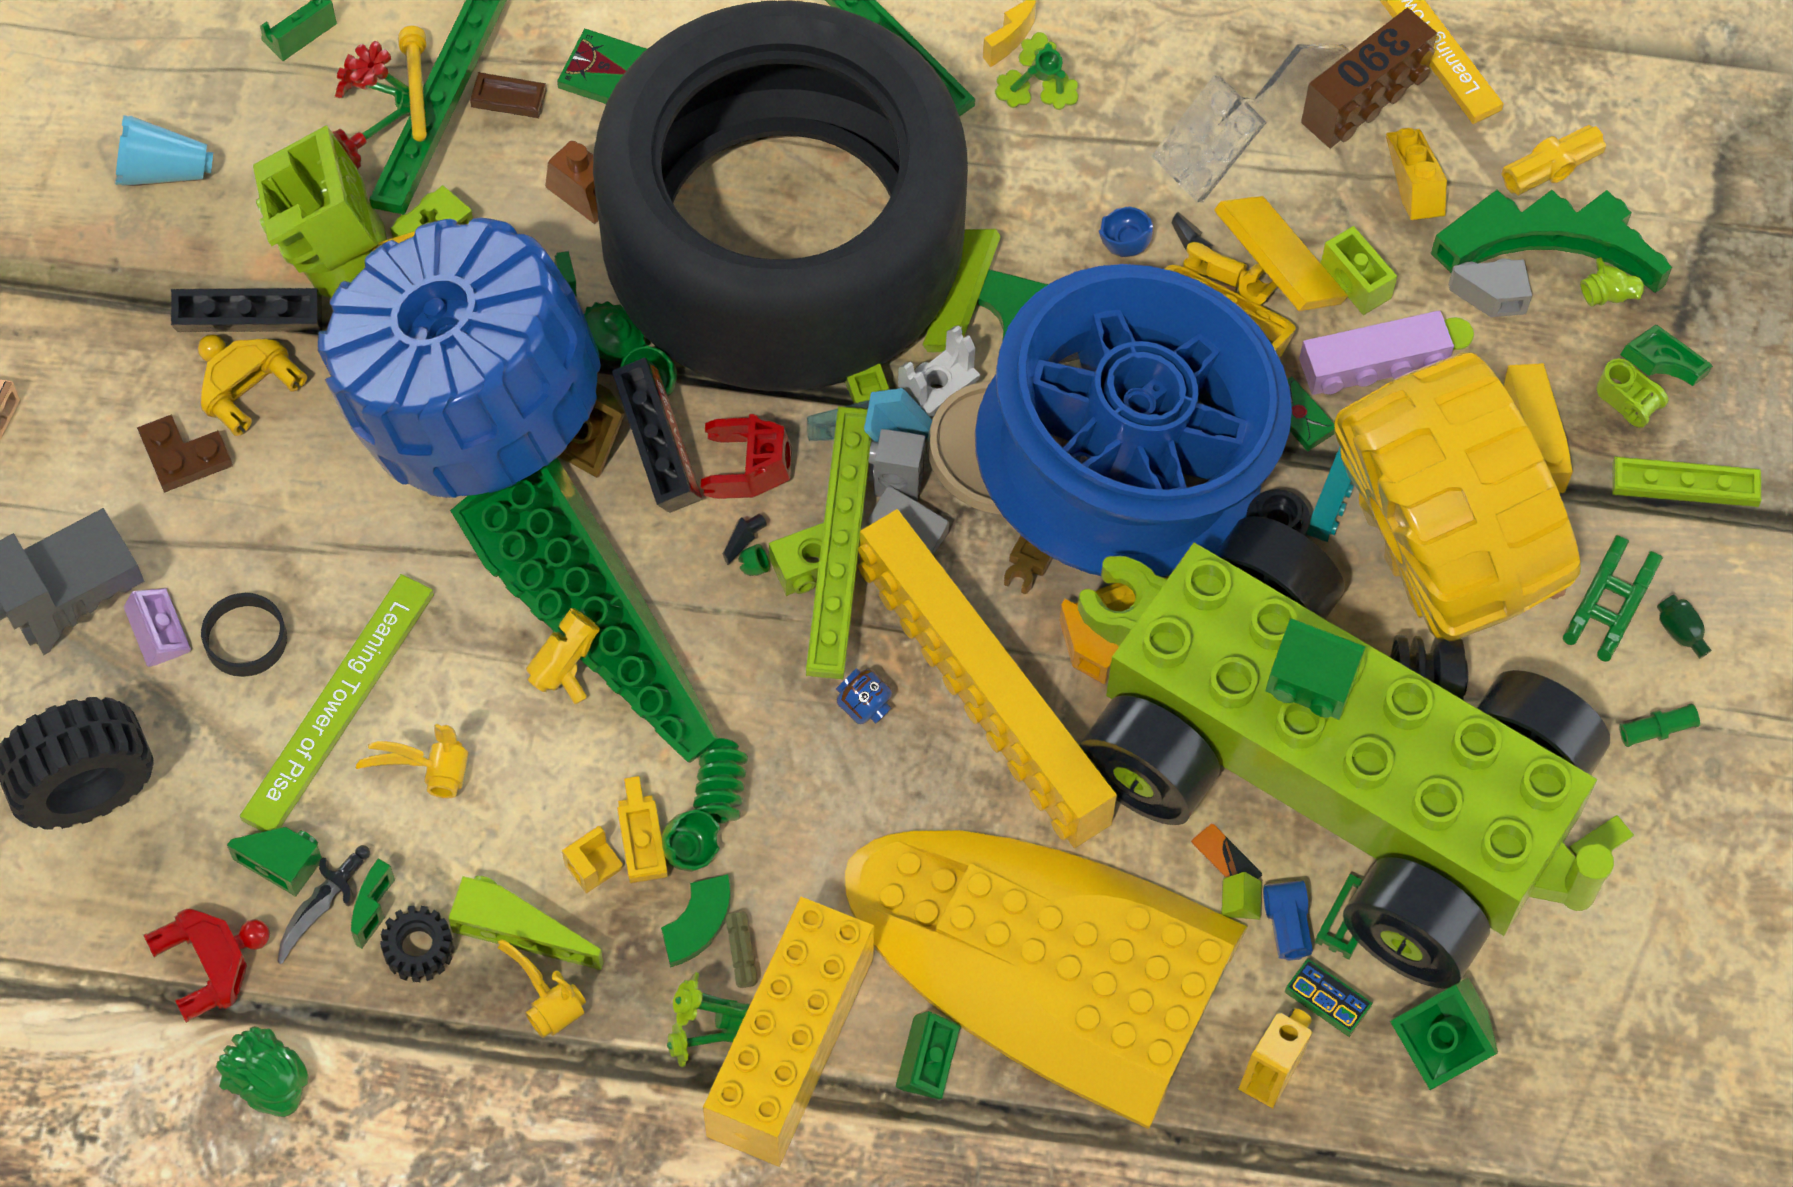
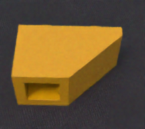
M1064 599L1061 604L1059 621L1072 667L1105 685L1109 679L1112 656L1119 646L1108 642L1084 623L1078 611V603L1074 604Z

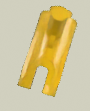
M571 608L559 624L560 629L565 632L566 636L559 632H553L528 664L526 671L530 674L527 680L542 692H546L548 688L555 691L562 683L573 703L577 704L587 698V695L575 677L578 670L576 663L581 656L586 657L600 628L583 613L575 608Z

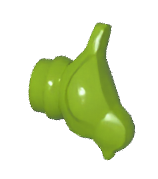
M1597 258L1595 261L1597 273L1589 274L1586 279L1580 282L1582 294L1591 307L1597 304L1600 306L1604 305L1607 301L1620 303L1627 299L1639 300L1644 292V284L1639 277L1628 276L1616 267L1605 265L1602 258Z

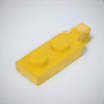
M639 776L625 778L627 799L618 801L619 807H617L629 882L636 883L668 877L656 803L653 801L652 795L643 797Z

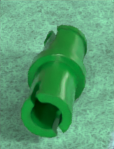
M1691 703L1663 713L1660 710L1650 713V717L1626 724L1622 723L1619 725V731L1624 745L1630 747L1655 738L1659 741L1668 739L1669 734L1692 727H1699L1700 718L1695 705Z

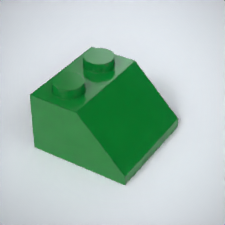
M1290 618L1271 669L1265 692L1271 693L1281 702H1294L1307 707L1311 712L1320 717H1333L1340 720L1356 681L1366 646Z

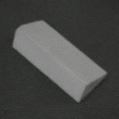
M888 486L870 515L867 524L871 525L898 509L926 547L934 554L949 534V522L893 487Z

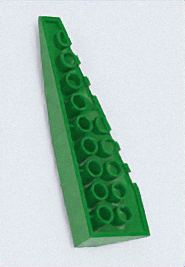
M558 458L530 476L516 482L515 485L493 493L469 495L450 510L485 569L493 576H499L506 585L505 588L516 598L524 602L531 609L530 612L548 625L553 632H559L566 636L565 632L560 629L559 624L571 608H575L583 613L600 628L586 657L581 656L580 660L593 672L598 673L606 681V685L616 694L621 695L632 706V710L641 718H645L655 728V732L681 757L691 763L713 746L718 736L682 666L634 581Z

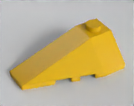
M1544 363L1508 365L1504 387L1534 437L1559 493H1565L1573 471L1567 438Z

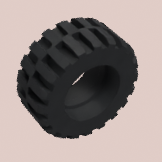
M87 697L82 701L74 699L66 701V704L58 707L54 705L46 708L45 712L39 715L34 714L27 718L26 723L23 725H17L10 731L9 738H4L0 743V784L14 817L30 827H41L44 830H53L54 827L69 828L73 824L80 822L85 824L91 822L95 817L111 813L112 809L117 806L122 807L130 801L132 795H137L143 789L144 783H148L154 765L152 752L135 713L124 703L108 697H104L102 700L98 697Z

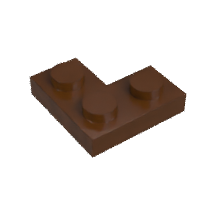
M172 414L137 427L164 493L233 466L218 430L183 443Z

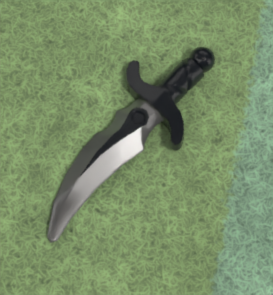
M358 846L355 853H352L336 871L329 870V862L326 858L323 857L320 860L319 870L326 880L320 886L314 888L312 896L299 906L287 925L280 943L279 964L284 962L301 935L318 917L330 908V903L336 893L339 891L343 893V902L347 907L352 904L353 893L347 881L364 863L363 860L370 856V849L367 846Z

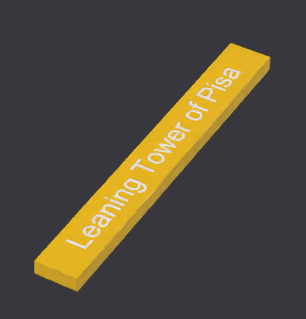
M1380 0L1392 18L1408 7L1437 32L1434 45L1435 53L1431 57L1429 67L1472 124L1502 111L1504 103L1425 0Z

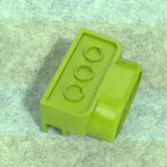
M327 125L253 164L259 194L256 204L263 215L260 219V224L267 234L269 244L271 246L278 244V248L285 261L293 264L299 273L303 272L314 288L319 290L321 295L332 298L341 282H352L364 269L366 256L372 252L374 247L379 245L378 242L387 240L383 221L368 201L365 185L359 171Z

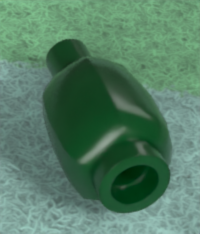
M1673 594L1657 606V609L1660 611V623L1677 644L1683 647H1691L1699 659L1712 651L1703 639L1705 634L1704 624L1696 610L1687 600H1679Z

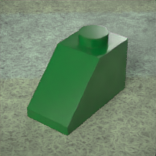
M287 827L233 838L227 844L234 861L295 897L315 872L322 859L318 842L314 837L302 830L295 833Z

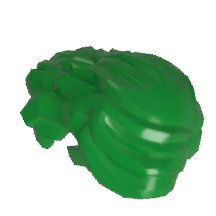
M254 1026L250 1028V1031L241 1032V1035L235 1034L231 1040L235 1046L227 1045L223 1050L225 1054L220 1055L219 1061L216 1063V1068L222 1075L219 1087L223 1091L228 1090L232 1094L240 1095L242 1099L248 1102L251 1108L258 1112L277 1117H286L294 1113L300 1105L302 1088L308 1084L309 1079L307 1068L299 1055L289 1047H284L283 1042L277 1040L271 1029H260Z

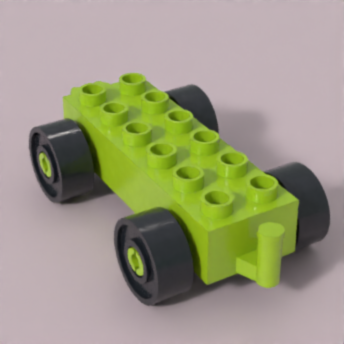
M1250 516L1242 518L1236 523L1215 554L1194 542L1168 579L1155 575L1152 569L1140 561L1129 557H1106L1102 564V579L1106 583L1124 584L1135 595L1134 604L1129 609L1123 611H1114L1107 608L1094 590L1084 589L1080 592L1078 611L1084 623L1108 642L1119 646L1111 659L1106 696L1112 700L1079 745L1116 793V800L1130 810L1150 820L1167 825H1181L1188 821L1217 779L1221 765L1377 859V861L1345 907L1343 919L1349 932L1366 951L1404 977L1423 985L1441 989H1448L1457 983L1459 984L1489 937L1490 928L1505 936L1529 897L1562 903L1574 911H1583L1594 903L1604 881L1610 876L1614 867V857L1604 845L1596 843V845L1589 844L1578 851L1575 858L1564 844L1567 836L1581 816L1598 780L1591 775L1610 746L1609 731L1598 713L1586 701L1565 686L1542 675L1521 670H1511L1499 674L1477 708L1327 621V617L1344 593L1345 587L1342 575L1334 562L1319 546L1295 529L1264 517ZM1290 618L1366 646L1356 681L1340 720L1333 717H1320L1311 712L1307 707L1294 702H1281L1271 693L1265 692L1271 669Z

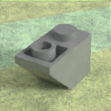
M1499 259L1495 262L1478 264L1475 262H1465L1453 267L1448 284L1451 292L1490 317L1524 315L1527 313L1532 298L1524 259Z

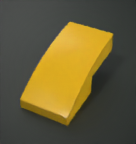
M1025 0L1004 12L1003 27L984 38L983 59L990 67L1007 57L1025 39L1035 22V0Z

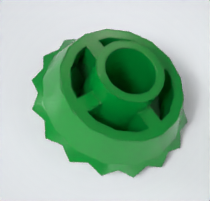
M606 301L603 304L595 302L592 307H586L584 316L596 342L599 356L602 359L610 361L623 360L634 348L642 347L646 344L643 339L644 335L631 321L621 304L613 305Z

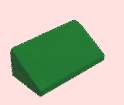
M930 1011L915 1015L901 1062L896 1088L934 1099H942L961 1025Z

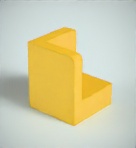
M597 826L562 850L564 865L586 894L623 869L622 862L607 844L605 831L601 826Z

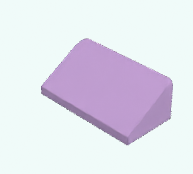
M167 589L132 591L124 605V610L146 665L148 667L155 666L189 653L191 650Z

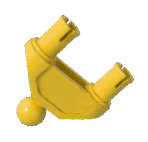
M209 334L199 341L198 353L203 360L207 361L201 392L202 411L209 417H217L231 430L234 436L243 434L238 428L239 425L247 431L252 420L233 402L265 376L273 373L291 392L298 390V387L294 384L295 381L302 387L307 380V374L301 371L288 358L287 349L275 340H235L226 347V343L221 337L216 334Z

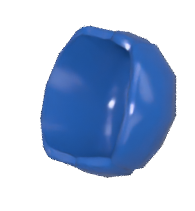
M1131 206L1118 208L1102 218L1099 235L1102 243L1111 254L1120 257L1136 256L1144 252L1150 244L1153 235V223L1151 218L1140 209Z

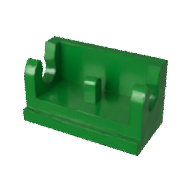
M311 0L271 29L266 21L260 25L261 40L282 61L286 60L337 24L332 1Z

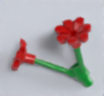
M373 41L369 49L364 44L358 45L355 52L359 59L348 54L344 62V68L340 67L337 72V79L341 81L337 85L335 98H343L345 93L353 86L364 90L368 87L395 97L397 110L365 132H358L349 138L342 129L332 131L357 170L361 167V155L358 154V149L367 144L366 140L399 117L411 112L409 87L388 73V68L384 65L391 60V55L386 49L382 50V45L378 41ZM377 78L379 80L385 79L394 87L378 83Z

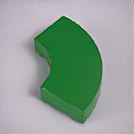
M728 874L690 883L691 898L686 910L676 921L661 927L670 968L683 964L702 953L711 945V941L718 934L722 925L725 924L731 899Z

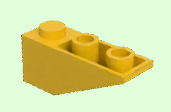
M1402 128L1396 132L1386 133L1402 204L1410 219L1416 220L1445 216L1447 179L1421 129Z

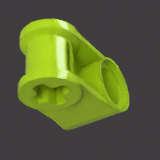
M1618 358L1608 362L1597 383L1596 390L1599 397L1622 414L1630 424L1638 428L1645 427L1649 423V417L1657 409L1664 408L1669 401L1666 392L1660 385L1651 381L1625 359ZM1611 378L1619 380L1622 384L1615 383Z

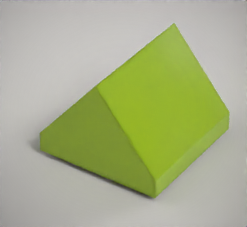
M1246 872L1223 878L1221 914L1230 918L1260 920L1262 881Z

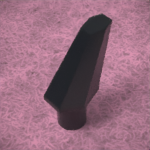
M1179 212L1175 214L1171 223L1185 250L1187 245L1192 242L1201 243L1210 249L1213 248L1211 243L1201 237L1202 231Z
M760 513L747 521L743 517L737 521L722 553L727 565L755 539L754 533L767 526L764 517Z

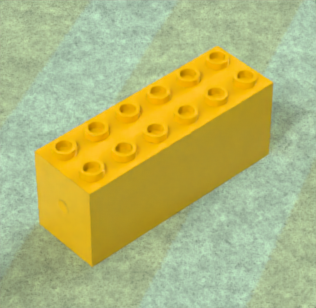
M800 896L703 1105L706 1137L780 1167L873 961L874 925Z

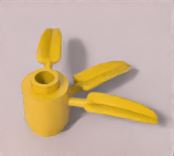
M435 724L434 732L438 743L431 745L429 759L424 758V753L414 747L395 742L376 741L368 744V748L392 753L361 759L357 762L355 768L360 769L382 765L426 766L424 781L427 784V792L440 798H454L457 796V791L463 786L469 753L467 749L462 747V743L457 741L456 732L451 726Z
M501 939L498 941V949L521 965L540 996L531 1003L532 1008L526 1011L525 1015L542 1038L549 1034L554 1036L584 1015L582 1008L586 1003L584 996L574 984H568L559 971L552 973V980L556 981L558 985L550 989L543 980L542 973L526 956L506 940Z

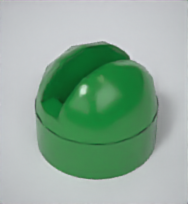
M760 544L746 548L738 558L740 563H744L740 566V570L745 575L758 576L769 571V558L765 549Z

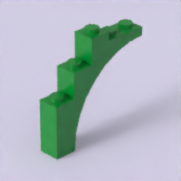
M1496 189L1436 234L1431 250V255L1451 274L1454 266L1465 262H1475L1478 264L1499 255L1526 250H1558L1582 254L1594 259L1602 258L1603 262L1609 263L1632 276L1639 277L1643 284L1654 293L1666 285L1672 270V266L1663 254L1652 249L1643 240L1638 231L1627 226L1632 212L1628 210V207L1621 199L1615 198L1608 190L1604 191L1578 212L1573 209L1569 201L1558 196L1553 190H1550L1521 212L1512 199L1506 198Z

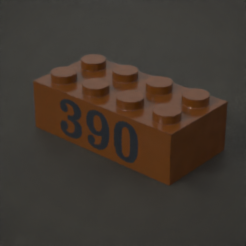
M1408 7L1309 83L1301 123L1330 149L1340 141L1346 142L1361 124L1365 121L1367 123L1372 122L1384 106L1388 103H1396L1404 95L1406 89L1413 84L1419 85L1426 79L1430 72L1431 57L1435 53L1434 45L1437 32Z

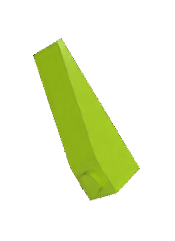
M475 876L474 879L462 877L448 918L453 933L498 944L499 940L503 939L516 949L602 970V951L594 944L507 889L497 885L494 880L484 876Z

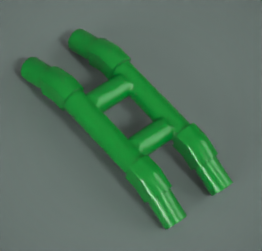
M1619 535L1615 536L1563 635V641L1566 644L1574 645L1577 643L1590 618L1609 626L1610 629L1597 652V657L1604 662L1610 661L1663 559L1661 555L1650 551L1633 585L1612 576L1629 543V540ZM1605 589L1626 598L1618 614L1597 605Z

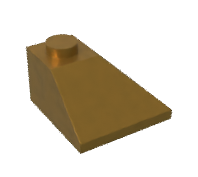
M597 383L596 387L597 399L588 420L583 423L578 433L566 446L567 448L558 456L596 478L601 475L625 414L611 390Z

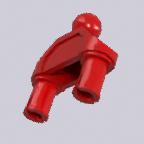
M184 909L174 916L175 921L143 935L154 958L185 941L187 944L192 943L209 977V980L206 981L208 985L175 1000L186 1023L217 1006L219 1009L224 1008V1010L233 1006L239 995L247 968L240 950L244 948L257 950L267 944L270 930L263 921L257 919L248 920L241 926L239 934L233 936L225 920L194 909Z

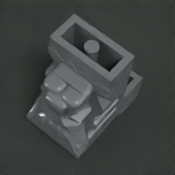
M104 508L25 549L22 548L14 533L0 540V620L7 617L14 630L20 627L28 644L32 646L37 643L43 655L51 651L52 646L60 638L66 626L74 627L78 624L77 620L80 615H87V612L91 614L97 609L101 601L113 597L116 592H128L131 588L145 582L137 562Z

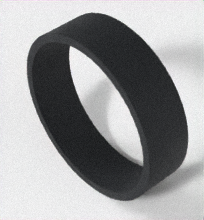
M237 593L221 599L210 608L202 623L201 639L207 656L215 667L229 675L246 677L268 670L280 659L287 644V630L279 609L272 601L254 593ZM253 606L262 608L274 615L280 623L279 636L273 648L263 657L248 663H232L219 658L209 648V635L212 627L228 611L239 607Z

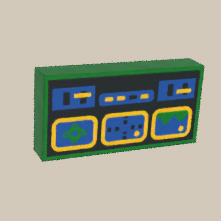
M1310 959L1305 961L1285 988L1287 995L1348 1037L1351 1036L1373 1004Z

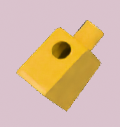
M1295 1008L1290 1011L1288 1016L1282 1013L1276 1014L1253 1051L1238 1090L1272 1109L1274 1108L1301 1061L1313 1032L1308 1028L1312 1019L1306 1012Z

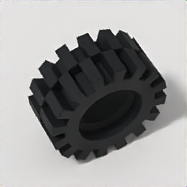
M422 905L420 911H416L415 906H408L409 913L403 914L400 909L395 912V920L389 917L385 922L387 929L382 928L381 949L386 964L389 965L390 970L394 974L399 973L400 979L407 981L409 976L412 977L413 982H420V977L426 976V980L429 981L433 979V972L437 971L440 975L445 971L444 963L450 964L452 960L450 953H454L453 938L445 918L441 919L439 912L433 910L430 913L428 907ZM416 931L427 933L432 938V945L427 953L421 956H410L403 951L402 944L406 936Z

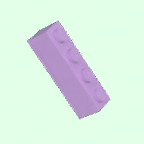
M1439 310L1304 340L1299 360L1312 395L1320 393L1334 394L1346 387L1355 385L1364 387L1375 383L1377 380L1391 377L1396 379L1404 374L1451 357L1454 345Z

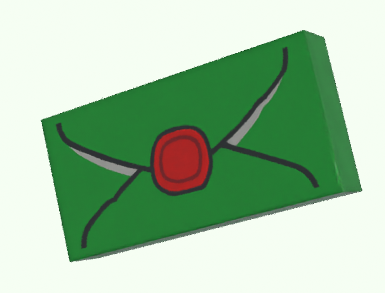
M1291 376L1287 379L1292 407L1290 432L1308 452L1335 434V427L1331 419Z

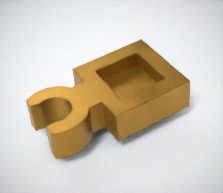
M1020 535L1009 557V562L1015 565L1010 566L1006 570L1004 585L1008 587L1013 578L1020 577L1024 580L1021 593L1027 594L1032 587V573L1043 576L1052 557L1040 551Z

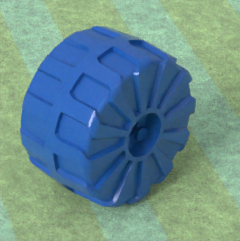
M474 218L464 225H459L454 219L438 220L419 226L413 237L400 243L394 240L385 242L366 256L365 268L352 282L343 281L338 286L330 299L333 313L327 331H321L318 334V352L331 375L325 381L352 431L393 479L401 484H410L417 489L426 491L431 496L456 498L457 496L493 493L515 485L516 482L530 476L543 466L550 464L567 448L566 446L578 433L583 423L588 420L597 399V372L601 367L600 356L584 313L570 285L537 240L525 234H517L510 224L495 219Z

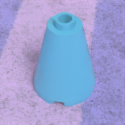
M123 115L122 136H120L116 167V185L127 186L202 180L204 173H211L214 152H207V144L136 117Z

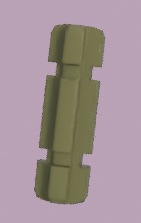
M744 912L730 913L726 916L728 934H730L729 943L733 968H736L734 969L736 985L739 988L752 987L757 983L755 966H753L754 958L750 933L748 932L747 915Z

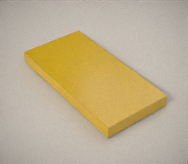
M1264 196L1220 201L1214 209L1215 213L1298 311L1341 305L1348 297L1346 292Z

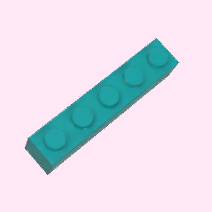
M1341 446L1311 516L1307 535L1328 542L1330 535L1335 536L1339 526V522H1336L1337 517L1343 516L1347 506L1343 502L1345 497L1350 498L1354 488L1341 458Z

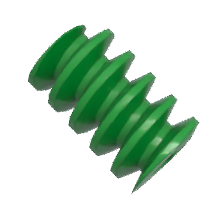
M716 738L717 741L713 746L700 755L699 765L701 768L698 769L697 773L699 782L695 787L697 796L694 798L693 807L697 810L708 812L718 823H726L728 821H736L741 817V812L733 807L740 806L743 798L735 793L744 790L743 782L737 779H741L746 775V770L739 765L747 763L748 756L738 751L739 745L734 741Z

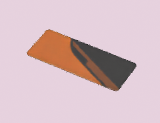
M1210 824L1191 840L1192 844L1225 877L1246 872L1257 879L1262 876L1258 868L1214 824Z

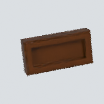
M478 72L470 99L471 107L539 119L546 94V83Z

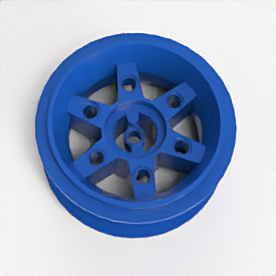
M1131 264L1092 267L1059 278L1035 293L1020 308L1008 326L999 349L996 374L988 385L978 409L975 426V454L983 482L1003 517L1023 538L1043 553L1065 565L1101 576L1102 564L1106 557L1126 556L1140 561L1152 569L1155 575L1166 578L1171 575L1194 542L1215 554L1236 523L1246 517L1249 504L1260 494L1261 484L1270 476L1283 454L1290 432L1292 414L1290 388L1284 367L1264 332L1242 308L1222 293L1196 279L1157 267ZM1080 359L1082 369L1063 365L1062 363ZM1050 434L1069 442L1062 448ZM1183 474L1209 479V481L1186 488Z

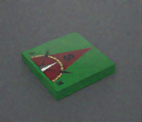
M584 28L557 80L558 88L606 104L624 73L647 49Z

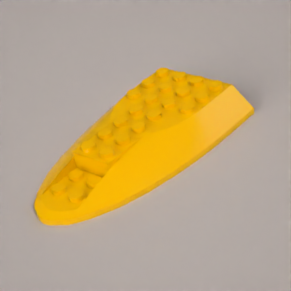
M962 830L908 831L885 835L874 839L858 849L848 860L845 870L846 898L854 918L874 925L873 946L889 967L925 1000L955 1023L961 1025L967 1032L1011 1060L1046 1080L1147 1129H1150L1166 1096L1173 1074L1228 962H1231L1247 929V926L1181 895L1107 865L1029 842Z

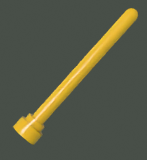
M411 25L400 30L398 42L400 51L407 57L412 136L415 141L421 142L427 136L420 57L426 49V34L422 28Z

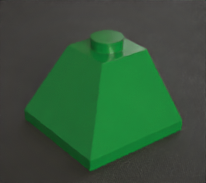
M1468 977L1460 981L1459 984L1451 986L1390 1021L1429 1090L1440 1086L1498 1054L1489 1013Z

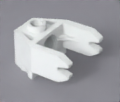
M959 325L953 326L947 331L946 350L929 363L924 362L920 364L915 371L911 362H906L899 367L898 387L903 388L928 416L934 417L940 405L954 392L978 381L980 374L974 369L975 346L971 337L967 335L964 338L961 327ZM938 384L942 385L943 387L936 389L932 388L931 386Z

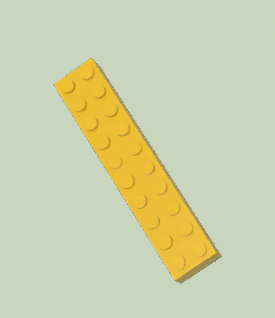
M896 509L860 531V547H858L860 554L858 568L867 583L873 582L879 589V597L884 606L889 611L894 610L900 617V624L905 634L910 639L915 637L922 646L921 652L926 662L931 667L937 666L944 675L942 679L946 688L952 695L958 694L965 703L964 709L969 719L974 724L980 723L987 732L985 734L991 748L996 753L1001 751L1008 760L1007 766L1012 776L1018 782L1024 781L1030 789L1029 795L1032 802L1040 811L1045 809L1052 819V827L1059 838L1063 841L1067 839L1075 849L1111 826L1116 793L900 511Z

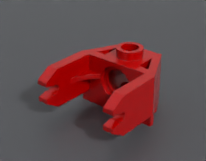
M749 414V418L714 419L705 423V433H708V440L720 443L747 442L745 474L710 475L701 479L700 487L704 489V496L716 499L753 498L790 480L792 446L784 426L772 421H763L755 414Z

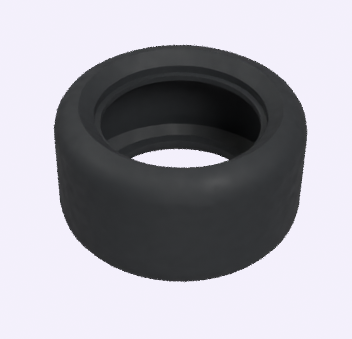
M761 1L726 7L698 17L660 38L627 69L606 103L595 141L593 177L603 260L608 278L620 304L634 325L652 344L682 366L716 381L748 389L798 391L821 388L847 381V377L863 372L877 364H885L913 343L931 324L942 308L956 279L962 259L968 177L966 140L957 108L944 82L918 51L888 29L857 14L811 2ZM768 136L807 137L839 147L869 167L882 182L890 196L888 203L879 216L865 230L848 242L820 254L794 259L756 258L725 249L708 240L691 227L673 204L679 190L688 177L706 160L735 144Z

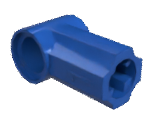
M1304 881L1264 885V906L1267 918L1272 919L1278 958L1292 961L1311 955L1313 949L1306 916L1308 914V895Z

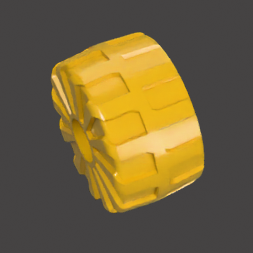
M1470 352L1459 353L1404 374L1339 411L1334 423L1335 436L1341 446V458L1347 475L1359 491L1360 507L1368 525L1379 529L1385 541L1384 558L1393 575L1402 578L1410 605L1419 618L1424 617L1430 633L1436 638L1443 637L1448 641H1455L1506 622L1568 588L1579 577L1581 566L1576 539L1549 468L1509 393L1492 369L1476 354Z

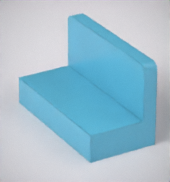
M903 388L871 392L864 430L874 442H879L881 429L923 435L925 439L928 438L932 419Z

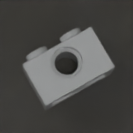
M881 429L879 442L872 441L868 461L870 463L868 481L874 482V496L881 497L885 489L891 486L918 502L924 472L925 436Z

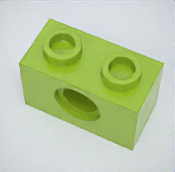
M1355 226L1325 242L1321 259L1322 266L1346 292L1350 301L1363 316L1392 299L1397 275Z
M824 522L769 542V560L786 596L793 593L803 594L816 586L819 562L809 563L805 559L809 557L820 558Z

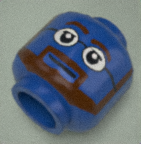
M856 668L836 688L839 692L836 699L838 706L857 724H865L870 719L876 724L891 709L887 702L892 696V690L871 669H865L860 672Z

